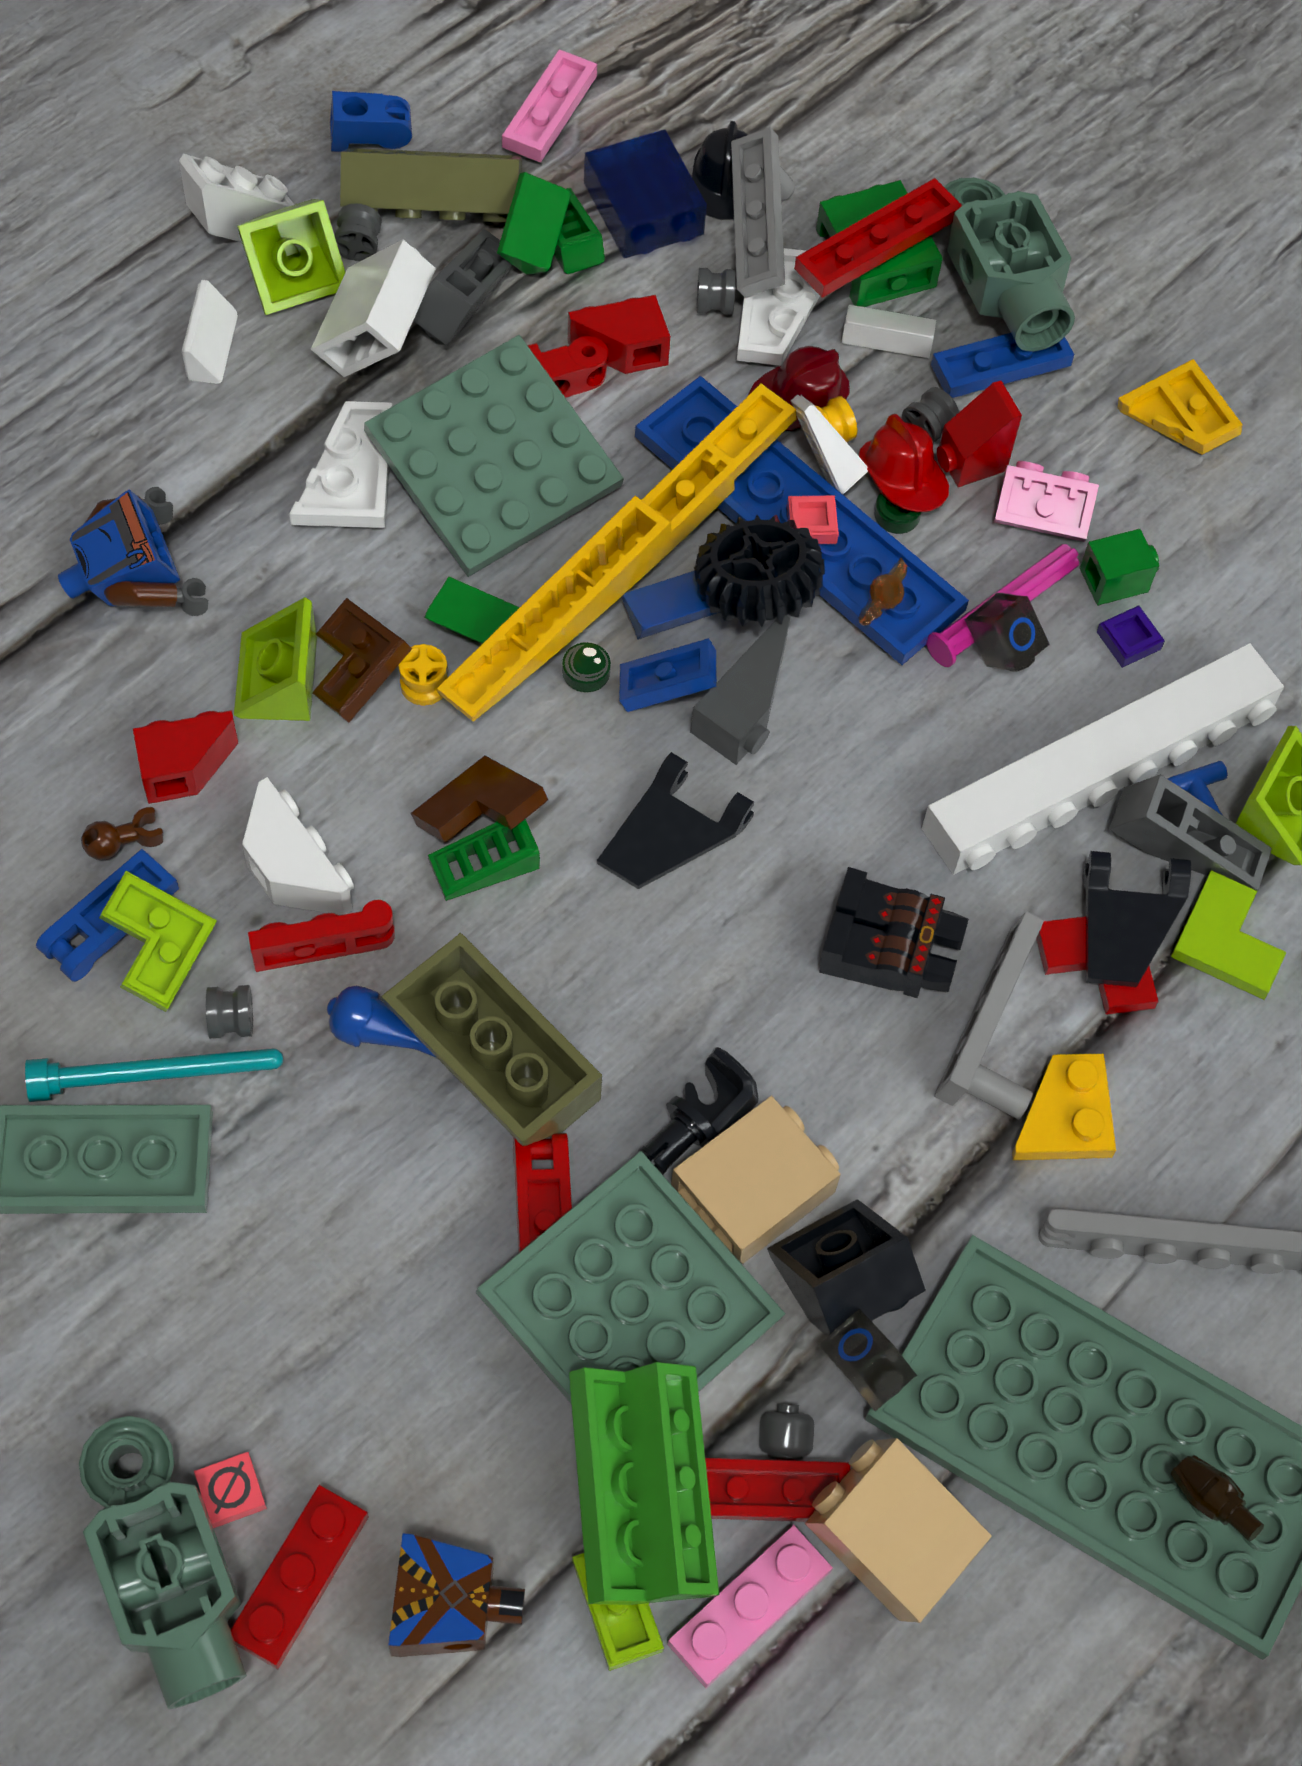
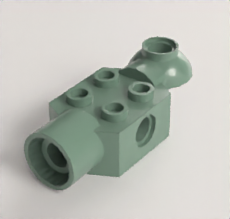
M975 177L959 178L946 184L944 187L962 204L954 212L953 223L948 225L951 233L947 252L979 314L1003 318L1017 346L1025 351L1043 350L1061 341L1070 332L1075 321L1074 312L1063 293L1071 256L1038 195L1021 191L1006 195L995 184Z
M126 1416L111 1419L95 1429L83 1445L79 1461L81 1483L90 1498L105 1507L96 1514L84 1529L83 1534L121 1643L131 1652L149 1654L167 1708L175 1709L221 1692L247 1676L227 1623L229 1618L239 1608L241 1602L201 1494L195 1485L170 1482L174 1467V1456L169 1439L161 1428L148 1419ZM128 1453H137L142 1456L143 1463L138 1474L128 1479H121L115 1476V1465L120 1457Z

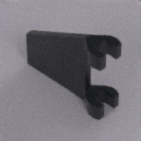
M671 752L659 768L649 789L597 859V864L635 888L640 889L735 838L753 818L754 812L751 809L754 806V801L737 792L726 807L720 821L715 822L672 796L688 777V772L685 771L688 762Z
M1090 851L1089 863H1085L1083 874L1084 887L1086 889V983L1137 987L1188 898L1191 881V860L1170 858L1169 871H1164L1162 887L1164 894L1109 889L1111 853Z

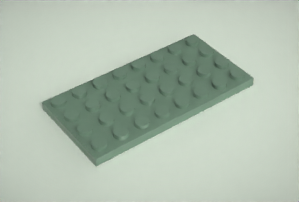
M972 1235L873 1403L865 1420L892 1437L898 1438L905 1445L1258 1658L1265 1659L1269 1656L1302 1588V1426ZM1195 1455L1224 1472L1244 1493L1245 1507L1264 1524L1263 1530L1254 1540L1249 1542L1230 1524L1224 1525L1220 1521L1207 1517L1190 1504L1171 1475L1173 1468L1185 1457Z

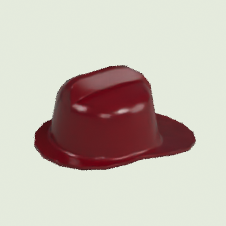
M805 346L794 350L787 356L781 366L765 373L755 381L748 395L760 384H763L791 406H793L791 400L796 395H802L815 406L822 408L827 406L830 399L837 396L847 399L850 393V386L847 376L839 365V354L835 349L827 351L820 347ZM797 416L796 420L785 431L801 428Z

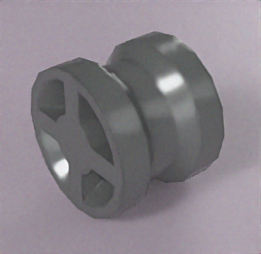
M358 203L348 204L341 208L337 219L338 229L334 235L341 256L350 260L362 261L377 253V235L381 230L382 219L375 209Z
M699 268L697 313L706 314L710 309H718L723 314L733 315L735 269H725L722 273H712L708 268Z
M931 387L921 395L920 403L912 402L903 410L902 420L906 423L922 427L929 433L934 443L941 438L944 425L959 413V409L948 393L938 387Z
M240 985L234 991L224 992L219 987H207L206 1021L209 1039L221 1038L225 1033L236 1032L241 1037H252L253 1003L250 985Z

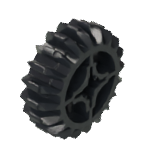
M757 514L752 521H744L738 517L736 525L721 524L719 533L707 534L706 543L699 546L694 572L698 593L701 595V600L709 605L711 613L720 612L724 621L737 617L742 627L749 621H758L760 626L763 627L767 620L774 619L779 624H782L785 615L799 617L802 607H812L815 596L821 594L825 564L824 559H822L818 539L810 536L808 528H797L794 520L780 523L777 515L773 516L770 520H761Z

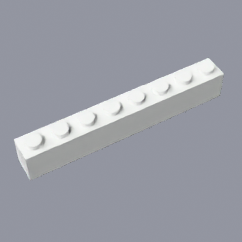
M1251 643L928 805L921 829L953 875L968 867L971 870H977L988 864L997 852L1009 846L1017 849L1026 845L1036 836L1038 831L1050 825L1054 828L1065 825L1077 815L1079 810L1091 804L1094 807L1106 804L1115 797L1120 789L1132 783L1135 784L1154 777L1159 769L1171 763L1174 766H1179L1187 762L1197 753L1198 749L1210 743L1217 746L1226 742L1239 728L1248 723L1256 726L1265 722L1275 713L1277 709L1275 704L1284 685Z

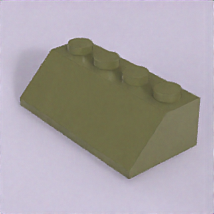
M348 148L341 151L340 207L358 203L367 205L377 212L378 208L395 209V217L422 218V210L439 211V219L465 220L466 212L483 213V221L506 222L522 169V156Z
M461 932L381 996L382 1002L522 1146L546 1139L556 1133H562L601 1100L602 1074Z

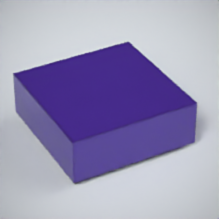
M1139 605L1101 622L1097 629V634L1122 668L1160 651L1165 642Z

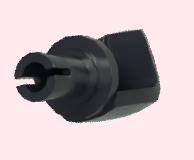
M719 1047L712 1051L705 1062V1075L712 1087L715 1103L711 1105L702 1103L698 1098L694 1084L691 1082L686 1083L684 1099L675 1096L666 1104L672 1121L646 1146L639 1150L650 1161L661 1153L654 1160V1166L662 1175L693 1143L701 1147L705 1146L753 1110L758 1103L757 1084L751 1074L727 1051Z

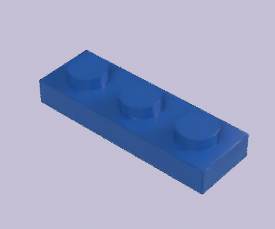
M1008 333L933 353L931 366L943 390L952 398L984 390L992 383L1000 380L1003 384L1069 367L1072 365L1075 354L1065 337L1049 348L1039 351H1025L1017 346L1012 334Z

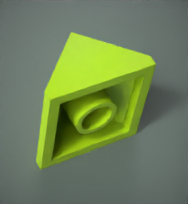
M304 597L241 633L234 716L240 719L310 721L317 645L311 600Z
M1297 726L1287 727L1235 823L1271 847V854L1292 865H1302V733Z

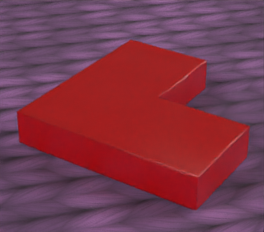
M1086 916L1044 921L1036 939L1045 975L1086 970ZM1150 966L1137 987L1098 984L1106 1015L1155 1009L1159 1002Z

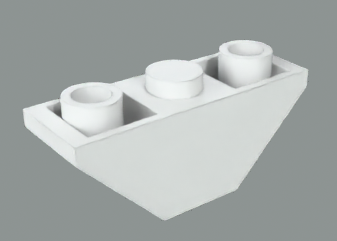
M183 154L179 160L186 205L209 234L240 242L241 238L237 225L269 212L294 205L286 195L288 192L287 187L274 176L266 175L262 177L252 174L241 166H235V168L224 166L207 156L204 159Z
M268 777L259 781L242 845L247 868L275 905L335 913L338 915L348 914L353 911L350 891L354 889V884L345 868L339 862L335 865L331 864L324 854L327 851L326 846L313 826L305 829L297 818L300 813L291 795L285 789L278 792Z

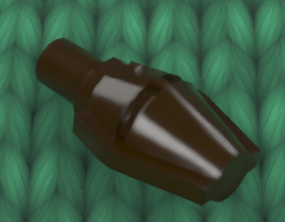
M1195 1455L1185 1457L1173 1468L1171 1475L1190 1504L1207 1517L1220 1521L1224 1525L1230 1524L1249 1542L1254 1540L1263 1530L1264 1524L1245 1507L1244 1493L1224 1472Z

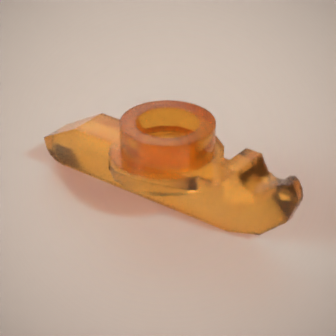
M902 558L895 563L888 574L877 576L872 581L870 586L871 598L858 617L861 625L871 624L874 619L881 616L883 613L882 609H892L903 600L904 587L902 580L907 574V564Z

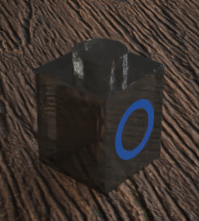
M996 593L964 619L987 667L1012 672L1023 670L1035 661L1036 655L1050 645L1028 596Z
M861 1309L857 1310L818 1344L839 1372L875 1412L917 1376L891 1341Z

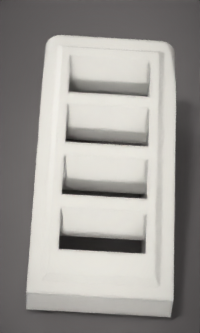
M796 395L791 400V403L796 409V416L822 473L828 483L841 494H844L868 472V467L815 405L802 395Z

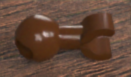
M146 807L134 815L132 822L115 826L107 821H95L89 824L82 834L81 844L89 857L96 860H108L116 855L121 845L135 841L146 847H156L162 844L163 830L157 828L149 831L142 828L144 825L156 821L155 809L153 807Z

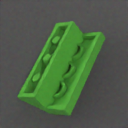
M655 1362L625 1372L586 1367L569 1372L588 1604L636 1605L718 1596L719 1587L696 1366Z

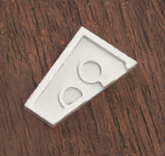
M784 248L785 285L747 298L744 297L737 361L779 366L784 362L820 297L794 269L796 256L804 253V250Z
M345 401L324 443L325 450L316 468L311 469L306 479V488L299 502L295 501L289 513L291 525L385 528L389 465L365 433L364 422L391 408L392 403Z

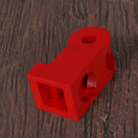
M581 336L575 339L570 346L566 345L545 352L540 351L537 343L528 345L565 398L593 390L601 386L605 381L608 348L602 340L596 337Z

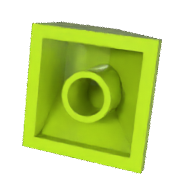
M311 199L237 225L265 315L337 292L346 272L324 200Z

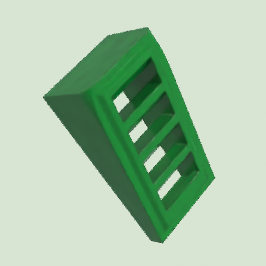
M567 188L566 190L571 192L567 207L569 210L566 211L554 255L566 274H572L602 264L605 260L602 234L572 189Z
M526 819L513 829L495 822L428 855L429 863L445 901L540 869L539 849ZM516 841L519 851L512 853L508 843ZM496 847L501 859L493 863L488 850ZM474 854L477 855L482 867L475 872L468 856ZM457 860L464 877L455 881L448 863Z

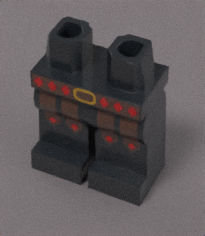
M848 867L822 950L819 973L888 990L904 991V995L918 998L921 987L949 992L957 960L932 954L931 950L933 943L961 950L969 919L954 912L943 910L945 897L930 894V897L916 890L898 889L866 879L868 872Z

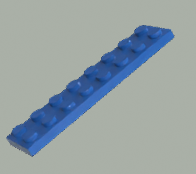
M699 376L635 426V437L669 467L674 469L737 406L702 376ZM777 439L734 480L735 490L717 507L735 523L738 517L744 521H752L757 514L761 520H770L773 516L777 515L780 523H785L788 521V496L835 495L839 536L837 544H819L825 564V574L823 575V586L820 596L901 665L906 663L927 644L928 637L932 632H942L967 609L969 600Z

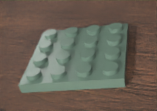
M520 335L364 422L365 433L467 577L620 488L624 480L621 473Z
M642 1151L636 1154L476 1290V1294L570 1403L569 1372L584 1367L625 1372L655 1362L696 1366L698 1392H700L786 1314Z

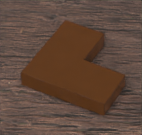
M346 598L316 633L325 644L340 654L342 658L312 693L349 723L412 648L402 638Z
M484 755L411 812V815L419 828L445 843L482 813L507 828L513 829L545 804L548 798L542 786Z

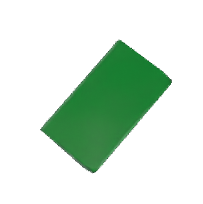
M526 172L520 173L497 254L525 274L547 272L551 267L571 192Z
M449 576L427 609L424 618L483 644L520 607Z

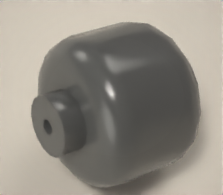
M777 1403V1411H767L761 1415L759 1448L762 1452L767 1453L768 1457L803 1459V1456H807L812 1452L814 1420L808 1414L799 1413V1405Z

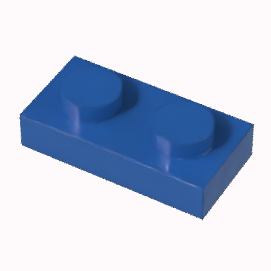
M709 638L620 664L619 701L627 712L717 687L716 649Z

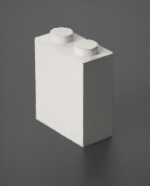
M404 239L348 267L311 350L343 377L399 352L436 268Z

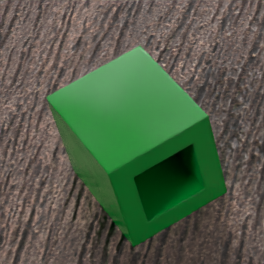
M1136 529L1088 542L1079 569L1097 606L1148 593L1156 572L1159 570V558L1154 546L1148 545L1141 529Z

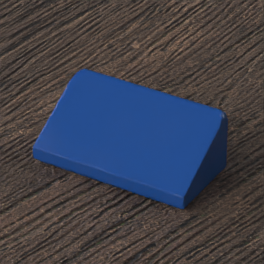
M694 571L627 592L621 597L638 640L717 614L711 613L709 605L701 600Z

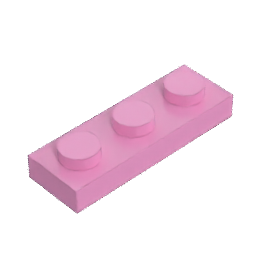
M559 49L502 134V148L541 163L596 79L597 64Z
M793 1525L723 1589L718 1596L711 1600L668 1640L667 1645L700 1683L707 1688L829 1575L833 1567Z

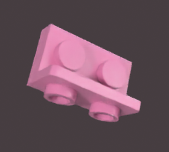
M1018 461L1016 467L1007 465L994 519L995 523L1082 542L1086 541L1098 492V484L1089 483L1090 477L1078 472L1063 471L1061 476L1043 473L1044 467L1032 462Z

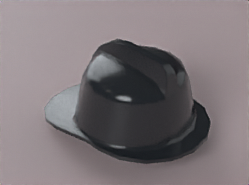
M730 121L727 128L710 133L705 138L694 159L691 198L700 211L709 217L719 220L734 219L731 141L749 135L742 130H738L736 121Z

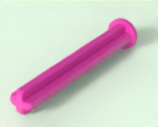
M1061 544L942 632H932L926 644L931 656L944 667H950L955 664L957 655L1079 566L1077 550L1075 548L1071 549L1067 544Z

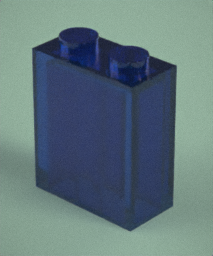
M665 129L585 152L584 184L624 259L638 254H647L655 249L678 242L690 241L695 237L704 235L707 204Z

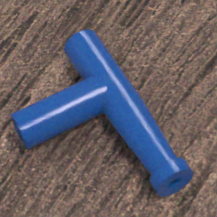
M1222 761L1167 778L1222 815L1207 785L1227 779V769Z

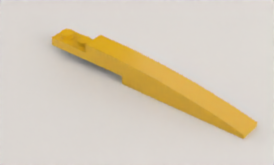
M760 384L642 500L635 495L437 688L438 694L474 722L594 622L709 516L735 490L734 480L796 420V409L763 384Z

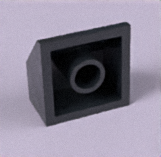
M858 1199L767 1248L770 1258L809 1321L833 1342L842 1338L849 1331L862 1328L865 1324L887 1312L901 1309L910 1299L926 1291L908 1237Z

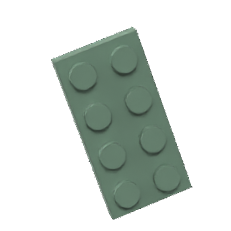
M0 1105V1214L207 1213L213 1121L211 1105Z

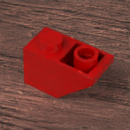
M656 295L629 298L621 302L596 307L588 306L580 310L568 312L569 346L575 339L581 336H593L602 340L608 348L607 366L628 374L669 364L671 336Z
M232 710L224 712L206 711L198 714L196 717L171 722L159 720L151 722L147 726L133 729L141 778L148 804L198 795L238 745Z

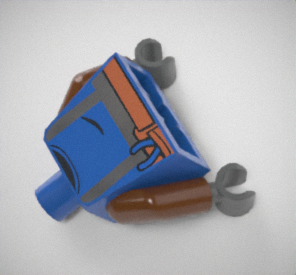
M152 487L148 489L145 493V499H141L140 496L129 489L117 498L98 502L85 523L72 533L70 542L78 563L58 574L59 582L70 598L74 599L90 589L91 592L109 606L175 607L176 602H180L182 610L191 616L203 615L207 611L208 600L206 598L190 597L205 595L206 586L203 581L198 578H191L184 582L182 588H177L175 583L180 581V577L159 527L161 524L170 522L173 518V504L166 501V493L161 488Z

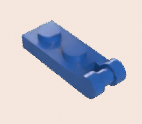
M143 849L138 851L50 926L37 940L36 948L48 959L55 958L61 963L60 970L72 982H76L86 976L93 967L94 962L127 934L99 919L125 871L171 896L179 889L177 880ZM79 933L86 940L74 948L69 942Z

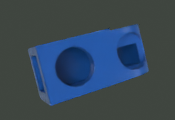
M332 91L330 113L331 151L341 152L348 149L349 144H379L384 148L398 149L406 146L411 141V109L405 99L378 93Z

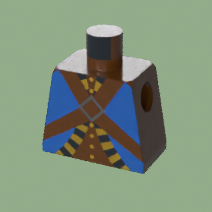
M403 1533L388 1644L390 1654L394 1657L483 1650L485 1649L488 1621L522 1625L525 1589L492 1586L494 1565L493 1557L417 1535Z

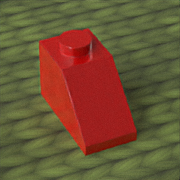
M1001 380L992 383L944 425L940 445L937 447V459L941 469L946 473H950L957 487L1003 473L1007 465H1009L1022 414Z

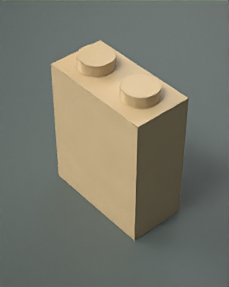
M772 1095L675 1167L672 1173L671 1185L741 1264H744L836 1192L841 1175L838 1171L839 1165L832 1153L823 1145L816 1146L804 1133V1124L797 1113L789 1106L782 1108Z
M898 1438L876 1441L871 1439L865 1442L852 1455L849 1460V1465L852 1469L840 1483L837 1481L830 1483L818 1494L812 1504L816 1511L805 1522V1525L899 1621L921 1623L992 1535Z

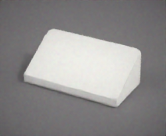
M201 280L198 284L182 347L186 377H188L189 381L219 384L223 380L238 315L234 307L208 280Z
M849 305L841 343L929 359L936 320Z

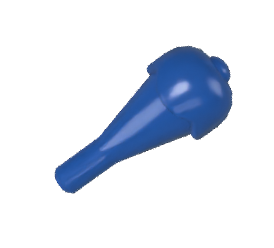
M350 986L342 990L338 997H334L329 1001L327 1013L330 1016V1031L342 1042L355 1047H359L362 1042L409 1048L436 1057L379 1000L380 994L362 986Z

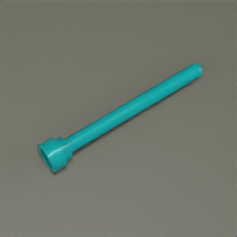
M272 1048L60 1067L59 1062L49 1063L48 1058L31 1059L25 1062L27 1097L29 1102L52 1100V1095L62 1094L63 1088L272 1070L282 1065L283 1054L278 1049Z

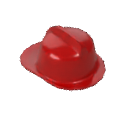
M891 414L887 418L885 425L881 426L874 434L873 439L866 442L860 448L859 457L867 465L869 475L881 493L891 503L902 509L914 512H927L941 507L948 498V481L934 460L932 438L922 427L906 423L897 414Z

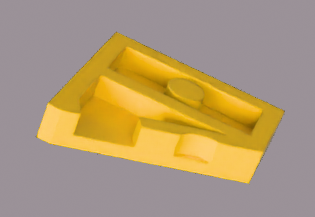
M1194 359L1118 398L1117 408L1121 413L1201 455L1241 435L1243 424Z
M1104 1054L1052 1055L1013 1149V1160L1113 1158L1117 1150Z

